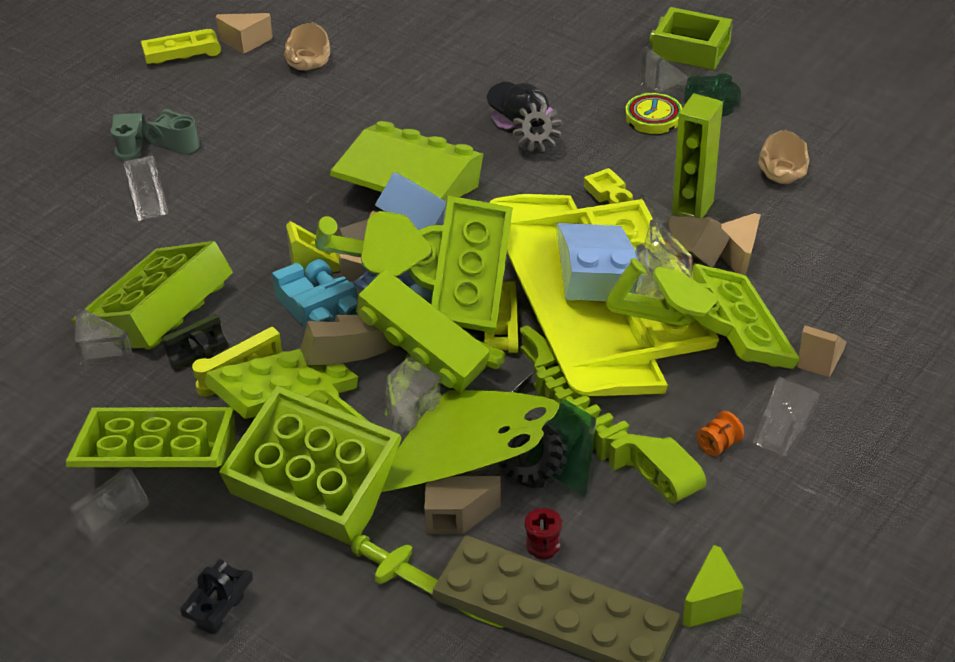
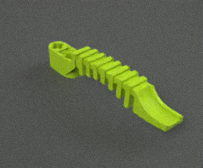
M528 325L520 328V332L523 334V346H520V351L534 364V370L536 371V381L534 383L536 396L557 401L560 406L555 414V418L558 421L564 420V427L568 431L574 430V436L578 441L584 439L585 446L590 451L595 449L596 456L601 461L609 459V466L614 471L625 465L634 466L672 504L706 487V477L701 466L671 437L662 439L628 434L627 431L630 425L625 420L611 426L614 417L610 413L598 417L601 411L599 406L595 404L588 407L589 397L587 395L580 397V394L573 391L568 385L560 366L553 365L558 362L549 342Z

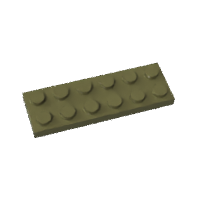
M465 535L433 588V599L596 662H662L679 625L681 615L675 611Z

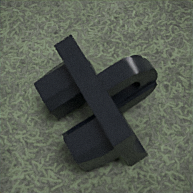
M217 315L201 319L175 333L172 332L162 338L171 368L175 371L198 359H210L213 357V353L228 347L227 340L221 329L220 318ZM189 338L198 343V346L191 348Z
M220 559L212 568L206 566L197 577V588L180 608L181 616L194 621L198 629L212 635L216 634L223 625V618L233 606H237L243 599V592L253 580L252 572L235 569ZM215 590L218 600L210 597Z

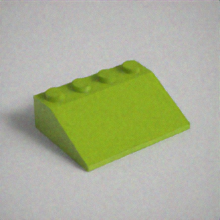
M379 121L377 124L362 131L331 169L330 176L383 192L393 172L447 201L448 195L461 197L478 188L483 153L473 151V147L469 145H452L446 143L447 140L442 137H425L420 135V132L417 130H401L395 128L393 123Z
M215 241L157 248L71 320L74 325L129 349L145 348L148 350L160 344L162 336L166 332L180 326L184 322L183 317L200 308L204 304L203 299L210 293L220 290L225 285L224 281L233 274V271Z
M276 386L219 473L230 494L351 545L352 540L356 536L361 535L373 515L402 437L396 432Z
M232 407L91 408L66 459V467L222 466L237 445L234 409Z

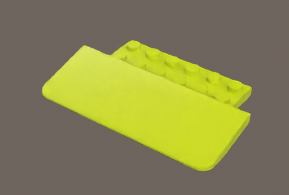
M518 194L495 198L489 202L513 207L507 255L570 388L576 393L587 396L665 394L668 384L655 359L717 347L719 341L717 334L699 322L677 326L614 313L609 310L606 301L565 300L556 229L557 223L622 226L635 249L636 259L642 263L647 271L645 275L641 274L639 276L634 294L664 299L661 290L652 276L653 271L656 267H665L681 272L682 270L643 199L577 209L571 195Z

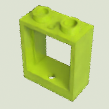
M670 7L666 15L661 16L657 29L652 30L650 34L649 45L652 46V57L715 70L730 44L733 19ZM680 35H685V36L700 38V39H704V40H699V39L684 37V36H680Z

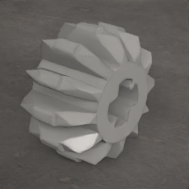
M531 103L530 109L532 113L528 114L525 109L521 108L520 113L525 119H514V124L522 126V128L515 129L513 134L514 136L524 135L518 142L521 147L530 141L528 146L529 152H533L535 145L539 144L540 152L544 153L545 146L543 143L547 141L554 148L556 144L550 137L561 138L562 133L553 128L560 127L562 120L551 121L557 115V111L553 109L546 115L547 104L543 103L540 112H537L535 103ZM537 121L539 124L542 121L545 123L542 126L544 132L541 135L538 132L535 135L531 133L533 131L531 125L533 122Z

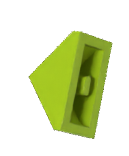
M713 545L685 599L682 623L684 626L693 627L741 613L744 587L721 547Z

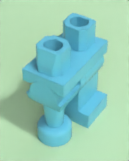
M322 259L310 262L305 272L298 262L272 272L277 300L299 323H302L304 330L307 321L335 322L336 315H358L356 312L358 300L356 286L344 276L336 279L332 278L330 266Z

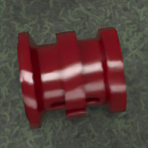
M547 508L535 509L528 513L524 523L527 531L526 548L528 553L537 559L543 560L554 557L560 550V531L562 529L560 515ZM540 520H543V530L540 528ZM543 539H546V549H543Z

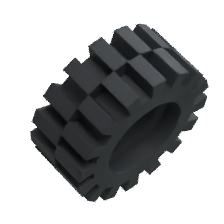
M525 418L527 421L534 420L533 418ZM547 423L542 427L544 435L540 440L544 452L537 464L525 466L521 461L520 455L498 462V465L504 468L502 472L506 476L526 487L533 488V485L538 488L544 487V481L551 484L555 481L552 475L556 473L560 476L563 472L559 468L560 463H567V458L563 456L564 452H568L567 446L562 443L564 438ZM518 435L510 440L508 446L510 448L520 447L530 440V435Z

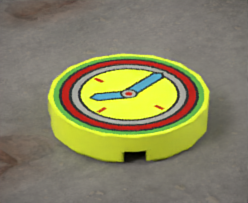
M645 93L635 96L628 101L625 107L626 122L629 125L630 123L633 124L634 129L639 132L663 134L669 132V128L673 126L674 129L678 127L679 112L682 110V106L676 99L668 95Z

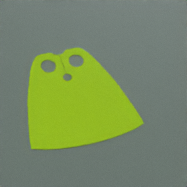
M448 390L425 412L398 448L381 492L455 476L525 453L539 443L544 435V431H542L543 425L555 416L560 405L553 399L515 392L464 390L460 394L456 390ZM535 408L546 409V413L542 417L532 421L525 420V415ZM505 426L510 427V429L507 432L502 434L498 433V431ZM522 434L530 435V440L526 444L517 448H510L508 446V443L514 437Z

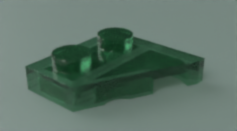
M563 398L559 404L558 411L549 420L548 425L556 429L563 436L564 441L562 443L567 446L568 452L563 453V456L567 458V463H560L559 468L563 472L560 476L554 473L552 477L585 496L588 490L596 418ZM540 441L531 449L525 459L533 465L537 464L543 456L544 448Z

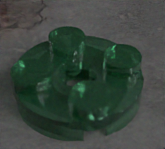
M720 73L716 76H691L688 78L684 89V104L687 103L694 93L723 101L722 117L733 113L735 106L739 107L741 90L736 83L732 82V77L729 74Z

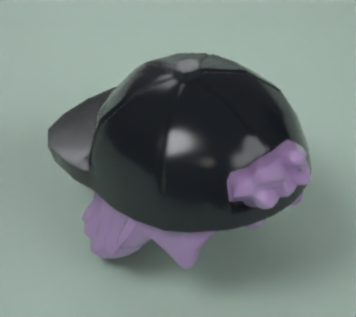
M500 82L491 87L486 96L488 104L495 109L492 112V119L500 129L522 128V126L514 124L513 121L515 118L525 119L520 113L521 108L525 109L528 114L532 113L530 109L531 103H535L537 112H540L543 103L547 104L546 115L553 110L550 108L546 95L530 83L515 85L510 82ZM535 121L531 125L532 127H539L545 123L540 121V123L538 124L537 121Z

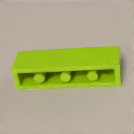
M693 93L679 112L672 201L673 215L680 217L690 215L703 219L714 202L723 101Z
M386 269L358 294L356 312L366 324L374 325L383 332L391 344L406 350L419 366H426L435 373L444 386L454 388L461 394L486 368L490 355V350Z

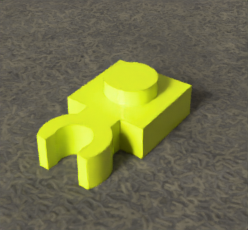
M610 168L584 177V188L599 202L608 200L609 204L633 200L632 193L626 190V183Z

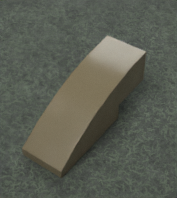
M336 315L335 322L307 321L301 352L307 365H330L367 359L395 348V345L391 344L386 339L384 333L374 325L366 324L359 315Z

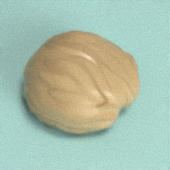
M313 22L293 28L285 43L284 56L287 63L297 70L304 71L317 69L326 64L330 56V43L325 30Z
M780 130L773 133L766 139L760 151L758 161L760 168L770 180L779 184H790L798 179H802L807 174L810 161L807 143L788 130Z

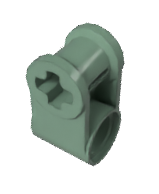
M169 109L159 112L157 119L153 122H147L142 128L145 138L151 144L174 150L177 153H192L200 145L194 118L175 113Z
M144 113L113 114L111 136L116 141L114 152L118 160L130 161L141 155L145 138L142 130L143 125L146 124Z

